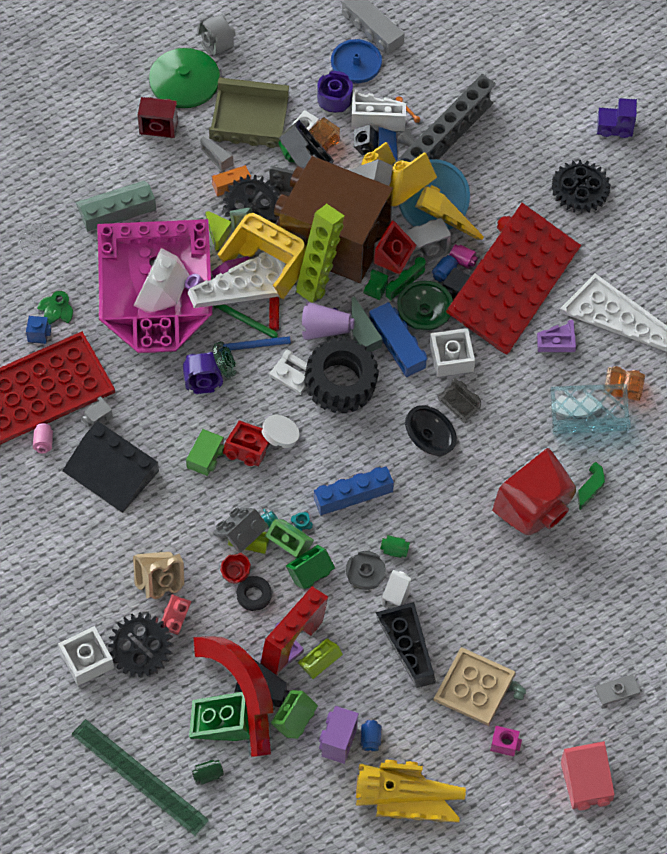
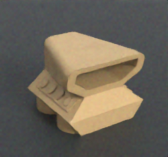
M158 552L133 556L134 583L138 589L146 590V598L159 599L165 592L176 593L184 586V563L180 554L173 555L171 552Z

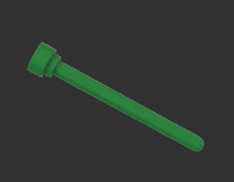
M214 305L217 309L269 337H278L276 331L228 305Z

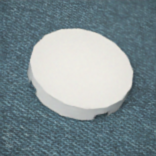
M282 415L269 416L262 425L263 436L270 444L276 447L279 445L282 448H290L296 444L300 435L296 424Z

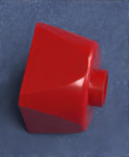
M546 448L499 487L492 511L524 535H533L544 527L547 529L553 528L569 512L567 505L576 493V486L551 449Z

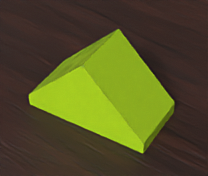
M207 211L205 216L209 221V232L215 251H217L231 233L232 225L231 221Z

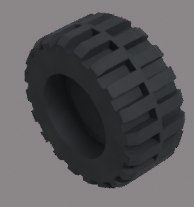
M334 338L330 339L329 343L327 341L322 342L320 347H316L312 351V355L309 356L307 361L304 384L307 387L308 395H313L312 401L315 404L320 403V407L324 410L329 408L333 413L341 411L343 414L347 413L348 410H351V412L357 411L359 406L363 408L367 401L371 400L378 381L379 370L377 369V361L373 360L374 355L371 351H366V346L363 344L358 345L355 340L347 341V338H341V340ZM335 365L346 366L356 373L359 381L350 386H339L329 381L324 371Z

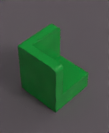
M372 269L370 280L364 288L363 294L380 301L386 291L389 276Z

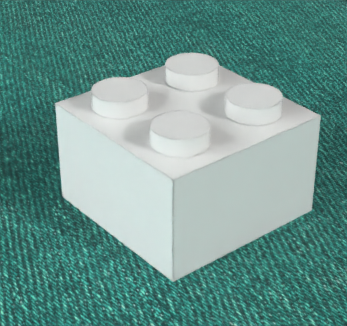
M468 328L431 333L430 349L437 377L474 372L475 358Z
M95 626L58 643L60 654L77 686L114 669L113 659Z

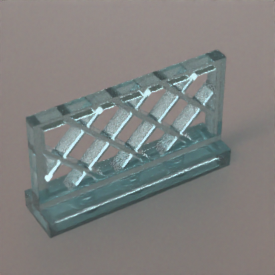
M627 384L550 387L552 434L629 431L631 428ZM614 389H623V397L619 401L610 394ZM578 390L587 395L581 403L572 396ZM595 390H601L606 394L600 402L591 395ZM555 391H563L568 396L562 404L555 398ZM588 397L597 404L591 412L582 405ZM607 397L616 403L610 411L601 404ZM569 398L578 405L572 413L563 406ZM619 406L624 410V418H617L611 412ZM579 407L588 414L585 419H578L574 415ZM598 407L607 413L603 419H598L592 414ZM560 408L569 414L565 420H557L556 412Z

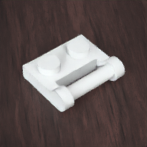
M287 349L269 373V377L301 395L306 388L304 384L305 376L286 363L290 361L305 371L307 363Z

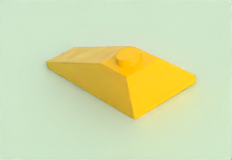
M433 185L424 187L415 205L416 208L437 219L442 218L446 224L477 240H483L484 236L444 194L440 193L441 190Z

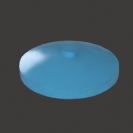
M431 159L430 163L437 178L425 187L433 185L441 190L440 193L444 194L465 216L470 203V189L465 176L453 164L443 160ZM424 188L399 205L401 214L413 227L424 225L430 220H437V218L415 207ZM445 223L448 230L453 228L452 226Z

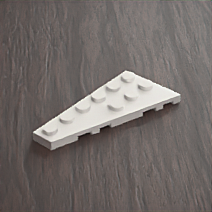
M263 252L255 259H249L229 269L224 274L216 275L210 281L206 280L190 288L188 295L194 308L278 297L279 295L273 284L281 275L285 263ZM295 285L287 295L295 294L297 290Z
M594 274L560 308L559 313L667 352V325L597 274Z

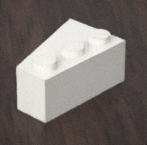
M353 89L351 129L370 124L375 130L382 127L391 131H405L406 103L384 98V100L375 98L374 94L364 95L358 93V90Z

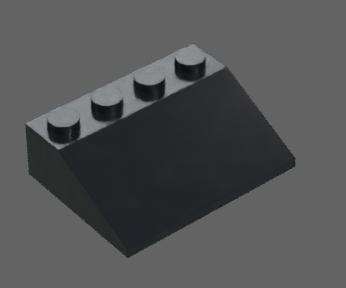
M97 420L84 435L62 472L123 513L159 472L158 461Z

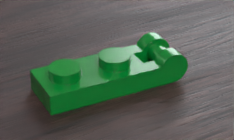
M423 257L416 258L415 264L412 267L402 271L395 281H390L386 286L385 297L391 301L407 285L423 275L426 260Z

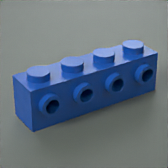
M387 302L369 311L370 321L382 337V342L405 377L407 378L425 369L428 357L425 351L419 348L415 336H411L407 324L399 318L397 309Z
M387 466L383 468L377 467L370 472L358 473L346 480L340 479L333 484L319 486L314 490V502L320 516L392 493L394 482Z

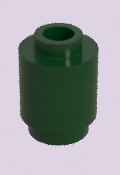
M213 759L195 765V770L192 771L195 783L199 782L200 785L218 780L224 775L220 761H214Z

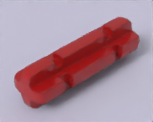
M279 297L269 298V328L274 331L279 330Z

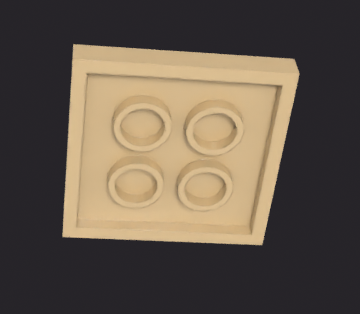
M461 647L438 689L434 701L489 726L516 672Z

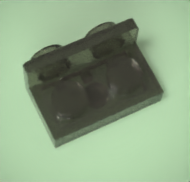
M456 378L452 380L451 386L438 395V400L463 423L481 409V399L479 396L469 391L465 383L458 381Z

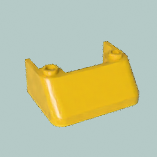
M385 142L373 152L364 155L361 165L377 159L393 165L396 160L388 143ZM425 152L412 162L401 160L394 164L389 184L390 187H393L392 207L402 204L437 178Z
M249 213L242 219L217 255L224 263L225 261L236 259L239 254L243 257H252L260 249L284 262L286 265L281 275L273 284L280 298L284 300L299 278L306 245L296 235L255 213Z

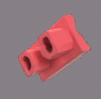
M172 594L167 608L165 607L164 609L165 613L161 620L165 623L163 628L168 627L169 632L178 635L191 601Z

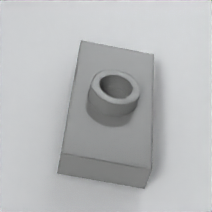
M633 674L595 686L602 706L640 694V689Z

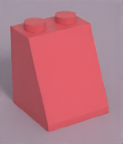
M605 742L564 749L561 767L572 809L586 810L590 808V805L598 804L600 807L609 805L613 801L615 794Z

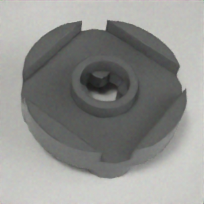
M358 552L357 555L349 558L347 562L346 576L348 581L358 589H375L385 578V564L380 559V556L374 552ZM368 567L371 572L364 574L360 570Z

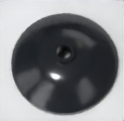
M419 405L412 408L406 415V431L411 441L420 450L431 455L443 456L454 449L457 441L456 432L450 420L442 412L430 406Z

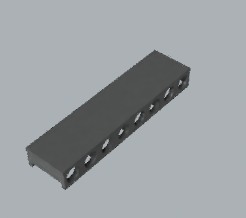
M481 74L394 164L401 160L412 162L424 152L429 160H439L492 106L494 102L490 100L491 90L496 86V83L484 76V74Z

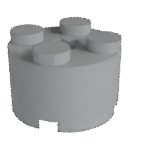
M223 14L198 24L197 33L203 39L200 43L209 55L214 56L234 47L233 37L236 36L234 28L229 26Z

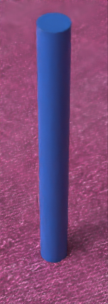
M290 336L219 344L215 345L216 352L291 344Z

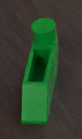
M594 462L589 469L593 475L578 490L577 496L580 510L604 486L603 467L597 462Z

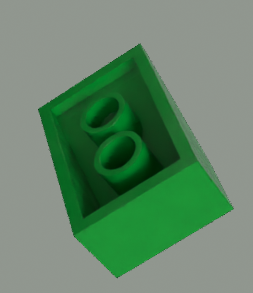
M243 692L192 700L189 738L223 741L250 739L248 712Z

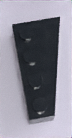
M412 602L375 612L381 628L416 688L435 684L436 680L415 603Z

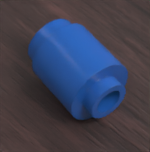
M450 255L443 257L432 270L434 279L438 282H444L453 268H457V260Z
M367 720L366 723L361 725L360 744L364 751L371 750L376 752L379 750V746H381L382 726L375 720Z

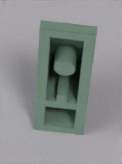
M355 296L352 297L351 315L355 319L354 329H352L353 340L357 341L358 345L363 344L366 346L367 352H373L382 347V337Z

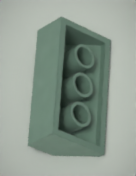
M145 181L75 202L87 232L97 229V224L117 223L156 210L155 197L150 185Z

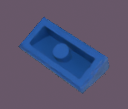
M379 127V146L387 142L395 160H397L396 132Z

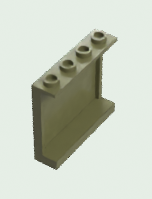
M219 77L212 124L209 127V139H213L216 142L231 141L234 144L248 143L251 146L266 145L269 148L279 147V138L283 133L289 100V85Z

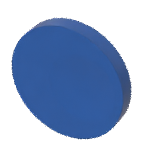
M361 39L347 40L340 43L332 52V70L347 74L354 84L372 80L381 70V53L375 45Z

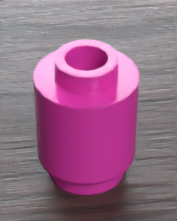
M455 244L449 254L457 260L459 265L467 269L470 266L474 267L478 260L475 251L461 244Z

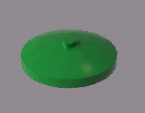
M178 48L170 50L157 58L150 69L149 83L157 99L177 101V108H193L206 103L215 95L218 90L220 72L216 62L208 54L197 49Z

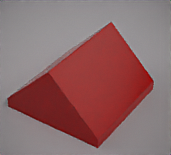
M391 221L375 248L374 264L400 274L417 245L395 221Z

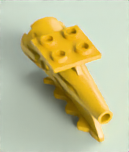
M385 760V763L381 762L379 768L359 764L358 770L360 772L357 775L356 798H360V800L357 799L356 806L377 805L376 817L459 823L460 818L445 800H465L466 787L426 779L421 774L423 766H418L417 762L408 761L406 764H397L396 760Z

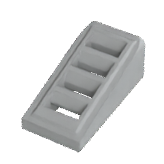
M204 136L201 138V150L220 171H224L233 165V155Z

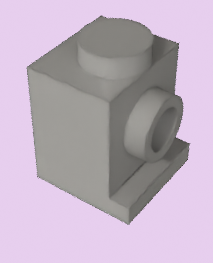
M101 396L97 398L98 402L96 404L90 405L84 411L85 416L82 417V420L87 427H92L97 420L105 424L113 418L112 409Z

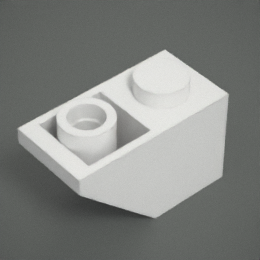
M392 571L382 596L381 605L389 609L404 605L410 594L411 578L406 573Z

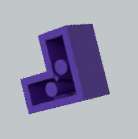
M619 98L617 109L599 108L597 134L604 137L611 135L620 136L621 138L632 137L637 117V99Z

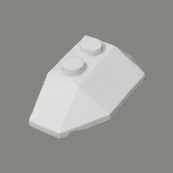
M162 248L160 249L133 306L153 314L156 311L164 310L177 304L185 287V281L190 276L178 256Z

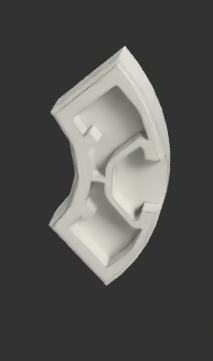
M589 394L579 399H570L561 395L549 407V410L565 418H585L599 412L603 405Z

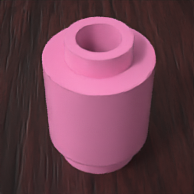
M38 424L34 429L33 449L43 454L52 449L53 430L48 424Z

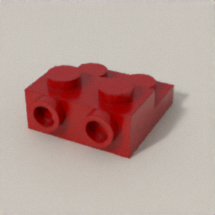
M239 420L225 442L223 454L231 460L238 459L244 461L247 466L255 465L259 467L266 456V450L270 443L262 434L263 428Z

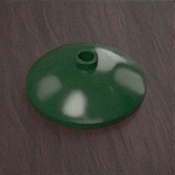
M427 280L416 281L407 285L399 294L397 310L401 319L410 327L418 330H434L443 326L450 319L451 315L446 313V310L453 302L449 291L436 282Z

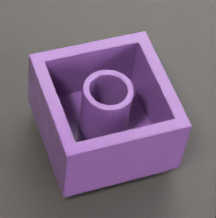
M338 706L334 707L333 712H329L326 719V731L322 730L319 739V749L322 750V757L345 764L358 729L359 713Z

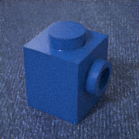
M29 316L26 328L27 341L30 343L47 344V338L51 336L52 326L48 323V318Z

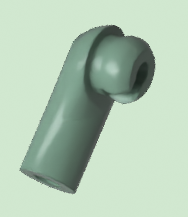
M512 681L508 690L514 692L513 697L515 699L523 700L526 689L518 682Z

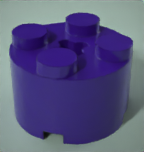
M331 71L325 76L322 75L317 83V101L319 106L333 113L346 111L351 105L353 97V83L349 76L340 71Z
M214 352L189 354L186 356V360L183 363L185 387L188 391L189 389L193 390L194 394L215 392L214 388L222 386L221 364Z

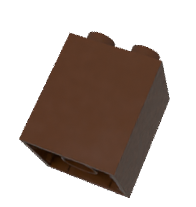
M311 156L305 168L297 166L290 180V187L293 188L290 195L281 194L274 208V215L280 218L276 225L301 238L307 247L315 212L326 204L333 207L344 215V227L339 235L340 241L336 246L335 251L337 253L333 258V267L330 272L361 284L374 258V243L382 238L391 223L393 187Z

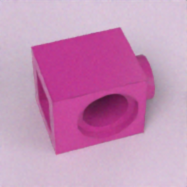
M496 726L490 751L514 756L515 751H520L522 739L518 738L520 731ZM508 739L512 744L506 745L502 740Z

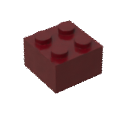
M141 97L137 114L139 134L175 138L178 124L177 101Z

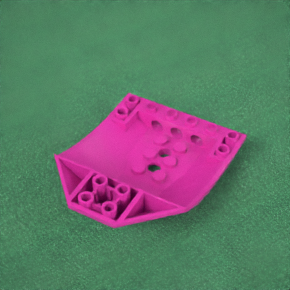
M208 219L97 224L99 321L137 353L176 352L212 316V306L194 308L188 295V290L185 287L175 306L156 311L153 314H149L133 305L152 268L150 262L156 259L161 248L178 256L189 275L198 274L204 281L211 280Z

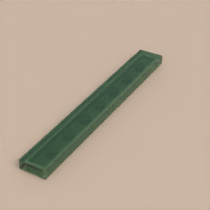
M85 719L72 732V736L192 835L196 836L209 822L208 818L88 720Z

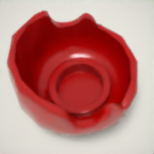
M242 553L229 554L221 563L220 571L225 580L237 584L249 576L251 564L248 557Z

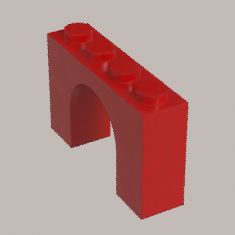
M313 586L305 593L265 638L260 664L278 675L288 663L291 648L300 632L303 630L312 636L322 624L328 601L327 595Z

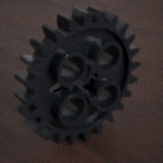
M572 160L571 165L565 163L564 168L560 166L559 171H555V175L552 178L551 189L553 190L552 195L556 196L555 201L561 200L560 206L566 204V210L572 207L574 213L577 209L580 210V213H583L584 209L590 213L591 208L596 211L598 206L602 207L603 202L607 201L611 186L609 183L610 178L606 177V172H601L602 167L596 169V163L590 166L589 161L582 164L581 160H579L578 164Z
M248 174L246 180L240 176L239 183L233 180V186L229 185L227 188L230 192L225 191L224 196L227 198H223L222 202L227 205L223 206V210H228L225 213V217L230 216V211L238 210L234 204L242 203L244 208H248L249 203H252L257 194L262 192L255 205L251 206L252 213L276 223L277 219L274 217L276 216L274 215V208L278 200L276 197L280 192H274L276 186L270 187V180L266 183L263 182V176L260 180H257L256 175H254L253 179H250ZM253 189L255 193L253 195H249L246 193L245 190ZM266 199L270 204L264 206L260 201Z
M139 612L138 618L133 613L131 614V620L124 617L125 623L117 622L119 629H112L115 636H109V639L113 641L112 644L108 645L109 648L113 649V651L109 652L110 655L115 656L113 663H119L116 668L118 670L124 668L123 673L125 675L130 671V676L133 678L136 673L139 678H142L144 673L151 677V671L158 674L157 667L159 666L164 669L165 667L162 662L170 661L166 655L173 654L168 650V647L174 646L173 643L168 642V640L173 638L171 634H166L169 632V628H163L165 623L163 621L158 622L159 618L157 616H154L151 620L149 613L146 614L145 618L141 612ZM145 627L144 634L137 636L138 628ZM132 633L153 654V658H150L145 651L139 648L128 634ZM158 640L159 646L152 650L150 647L151 643ZM130 641L131 647L124 651L123 644ZM144 655V662L142 664H137L136 660L138 656Z

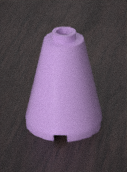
M306 302L307 306H304L302 315V326L306 328V332L302 331L304 340L350 333L351 329H354L355 319L351 318V314Z

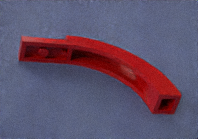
M217 636L193 637L195 657L210 658L221 663L232 673L240 685L248 712L251 757L271 755L268 714L274 713L273 703L267 682L259 666L242 647L231 640Z

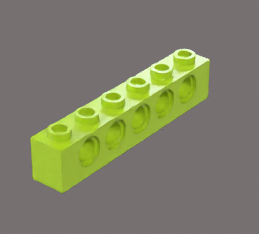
M328 204L315 212L296 286V292L311 303H314L317 299H322L326 293V284L330 279L328 276L333 267L332 261L337 253L335 251L336 246L340 241L339 235L344 227V215Z

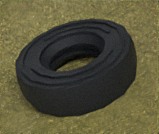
M258 576L247 577L239 583L236 590L239 604L244 609L250 611H259L265 608L270 603L272 597L269 583L264 578ZM252 587H256L262 592L261 597L257 600H251L246 595L247 591Z

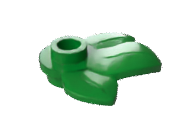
M56 291L52 296L43 298L37 307L38 310L44 311V317L48 318L49 324L54 323L59 318L69 323L73 317V308L69 305V296L64 291ZM58 297L63 298L61 302H57Z

